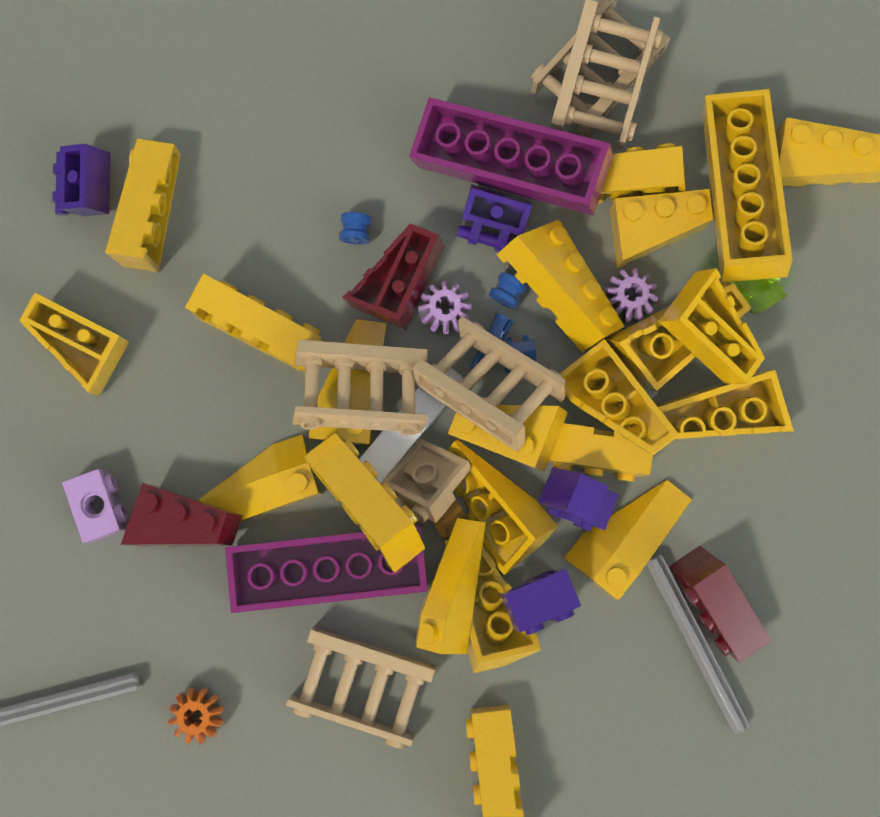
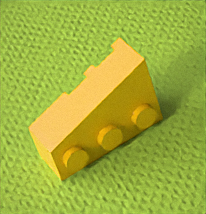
M702 189L616 198L610 207V217L617 269L642 256L649 255L655 250L704 230L713 221L710 190Z
M717 268L696 271L659 322L725 384H747L765 357L747 323H742L733 306L736 303L731 295L727 296L719 281L721 275Z
M37 293L33 294L19 320L61 362V365L82 384L81 386L88 393L98 397L102 394L129 344V341Z
M498 405L497 408L509 415L514 414L521 405ZM538 406L523 423L525 426V444L518 452L457 412L448 434L545 472L568 412L560 406Z
M564 423L549 462L553 463V467L571 471L572 466L584 468V474L603 477V472L615 473L616 480L634 482L635 477L639 478L650 475L653 456L616 431L609 432L598 430L594 427Z

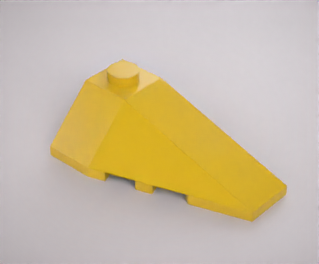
M302 434L272 444L199 500L243 515L242 522L322 494L317 476L304 458L309 451Z
M456 440L447 451L468 460L472 469L454 491L456 495L463 497L470 511L466 514L468 520L486 522L483 546L498 569L505 575L538 549L559 526L538 501L462 442Z

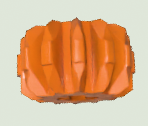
M191 687L187 690V696L182 693L178 694L175 697L178 704H172L169 707V711L177 716L169 719L168 724H178L179 728L175 730L174 736L178 737L183 732L186 733L185 743L189 744L192 742L194 736L199 744L204 743L206 735L213 738L217 734L214 726L219 727L224 723L221 717L216 716L225 710L224 706H214L213 703L218 700L219 696L215 694L208 699V688L203 687L199 694H197L196 689ZM200 710L202 716L194 721L191 715L194 711Z

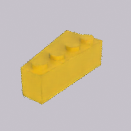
M786 118L776 129L775 134L783 186L804 187L810 184L836 185L837 183L852 182V184L880 182V134L793 118Z
M137 138L135 147L130 151L129 169L105 253L122 267L152 272L160 271L181 153L174 144Z
M667 143L651 150L632 147L626 149L625 153L613 154L614 156L598 204L603 203L604 198H610V201L613 202L616 198L686 191L682 146L676 147L675 144Z
M560 220L518 235L496 254L503 263L508 261L517 271L514 276L522 285L527 282L539 296L536 301L542 308H547L556 315L555 322L582 353L625 327Z
M203 273L185 306L189 312L199 320L305 374L306 368L295 365L298 340L324 341L319 336L320 330L307 323L300 326L292 321L293 317L280 309H276L274 312L265 307L266 303L249 294L247 297L237 292L238 289L223 280L219 282Z
M722 282L721 285L727 296L731 295L736 303L733 307L739 318H741L751 309V306L734 283ZM670 306L606 338V341L640 385L654 391H658L696 357L659 322Z
M776 370L755 372L747 384L721 383L656 404L680 436L676 439L794 431Z
M334 433L307 453L304 458L338 503L342 502L341 506L355 525H361L360 529L375 550L378 551L380 549L387 561V565L395 573L425 549L414 525L418 520L406 505L400 508L394 501L398 497L386 482L380 485L375 479L378 477V474L367 460L363 463L360 462L357 458L359 452L349 439L343 442Z
M509 705L471 709V718H466L465 722L467 739L474 738L475 751L469 752L471 772H478L479 784L473 785L475 805H481L482 817H524L521 797H519L520 781L517 763L515 762L516 749L511 709Z

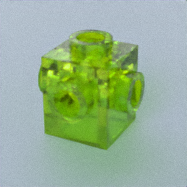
M781 278L732 282L751 306L749 310L751 314H760L787 296L780 285Z

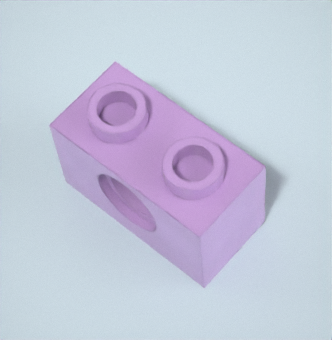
M97 469L62 482L82 543H93L126 530V522L129 521L128 513L125 506L118 502L115 493L118 491V484L114 475L109 474L108 470ZM100 496L104 501V508L97 514L93 510V502Z

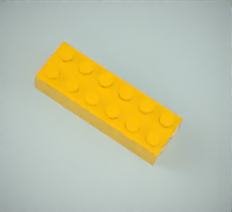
M762 89L705 95L702 118L721 283L788 277L793 258L770 90Z

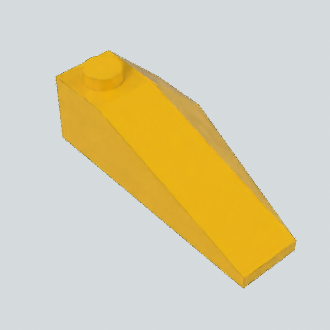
M356 319L344 343L384 346L387 323ZM335 368L331 369L318 395L317 407L337 409L338 370ZM366 370L351 371V410L370 411V373ZM319 427L309 430L308 439L325 441L332 434L336 433L343 442L349 439L354 445L371 446L373 430Z
M605 339L560 373L563 379L566 380L565 395L574 405L652 456L680 436Z
M665 480L624 508L613 513L605 530L593 527L591 532L585 531L582 533L563 558L609 596L619 601L641 573L692 499L670 481Z
M457 518L420 609L415 641L417 648L439 654H467L486 522Z
M448 540L444 541L445 547L447 545ZM482 546L467 651L473 673L506 666L541 650L537 633L526 635L525 631L517 632L514 630L500 595L512 589V587L496 569L495 562L484 546Z

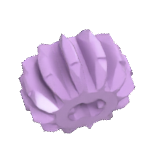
M637 268L631 271L630 276L624 269L621 270L619 278L614 276L610 278L609 283L612 287L604 290L606 296L612 297L609 299V302L612 306L616 307L615 311L617 314L624 313V322H629L632 314L637 321H641L643 319V312L651 314L654 310L651 304L658 301V296L651 293L657 288V284L647 285L646 281L650 277L648 273L644 274L642 278H638L639 272ZM629 289L634 291L633 296L637 294L634 301H629L627 299L629 295H624Z
M442 281V290L438 291L434 284L430 285L429 289L433 296L422 293L421 299L427 304L418 306L419 312L428 313L422 318V323L428 324L434 321L431 331L435 333L439 326H443L444 335L449 334L450 325H452L456 332H459L458 320L462 316L469 320V316L463 312L472 310V304L462 303L468 298L469 294L462 292L457 295L459 291V284L457 283L453 285L451 290H447V281ZM442 302H448V306L454 309H449V314H442V309L437 308V306L441 307Z

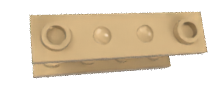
M617 0L598 1L596 13L602 14L601 18L631 25L614 11ZM590 32L587 44L593 45V49L621 56L597 34ZM664 32L662 33L658 50L653 48L651 50L645 73L665 52L671 38ZM576 34L547 65L542 63L531 76L533 82L530 91L534 95L545 85L559 97L562 83L553 75L564 63L568 65ZM628 39L639 48L638 52L640 55L635 60L641 61L646 43ZM584 63L581 64L579 75L584 76L585 80L629 91L634 86L637 76L635 73L618 69L620 77L612 83L611 81H604ZM573 94L570 105L575 106L577 111L605 118L618 102L600 97L593 106L590 103L586 105ZM578 124L576 131L581 136L587 137L594 128Z
M585 0L550 128L563 131L564 125L571 126L572 122L617 134L620 136L616 148L622 149L626 140L632 141L637 123L631 120L652 48L658 50L663 30L658 29L660 22L658 17L653 18L650 30L601 18L602 14L596 13L598 2ZM597 31L646 43L641 61L592 49L593 45L587 44L590 32L596 34ZM593 62L637 74L632 92L585 80L584 76L579 75L581 64ZM582 92L628 104L624 122L575 110L576 107L570 105L573 94L579 95Z
M462 316L458 320L461 340L437 365H430L420 359L413 366L415 384L518 452L525 444V426L523 423L548 395L562 402L565 399L566 380L553 369L548 370L488 333L479 323H472ZM471 347L485 354L484 358L462 381H455L446 375ZM497 362L511 371L487 398H481L471 391ZM522 378L537 387L514 414L507 415L497 408L499 403Z
M298 340L295 365L306 368L304 406H295L292 425H300L304 429L336 427L398 431L406 436L422 433L428 421V415L415 414L413 366L420 359L427 362V349ZM321 367L338 370L337 409L317 407L318 372ZM352 370H366L370 373V411L350 409ZM385 372L402 375V413L383 412V373Z
M313 627L310 630L307 642L314 644L313 650H315L301 696L291 695L286 706L293 708L292 713L301 717L311 718V715H315L385 738V743L395 748L403 749L404 745L411 747L414 734L405 732L419 686L423 685L424 681L432 682L435 666ZM332 651L344 654L343 659L346 662L332 706L328 707L313 702V698L327 655H331ZM363 661L375 664L374 670L377 672L363 715L359 717L344 712V708L357 667L362 665ZM396 671L406 675L405 680H407V684L392 728L374 722L388 677Z

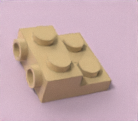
M420 438L384 479L381 485L386 482L398 497L394 501L400 508L406 505L419 522L425 523L429 519L437 523L456 500L453 495L454 489L472 468L468 460Z

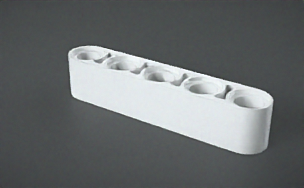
M453 368L446 373L447 376L455 381H462L464 379ZM421 388L415 391V414L428 415V421L422 433L406 436L398 431H382L359 459L361 463L367 460L378 474V477L375 479L380 485L447 407Z

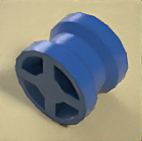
M358 212L342 213L341 222L343 230L339 232V240L357 245L370 243L368 227L372 223V217Z
M500 272L498 284L495 288H491L489 296L499 304L514 310L518 306L520 294H524L528 286L526 284L522 285L515 276Z

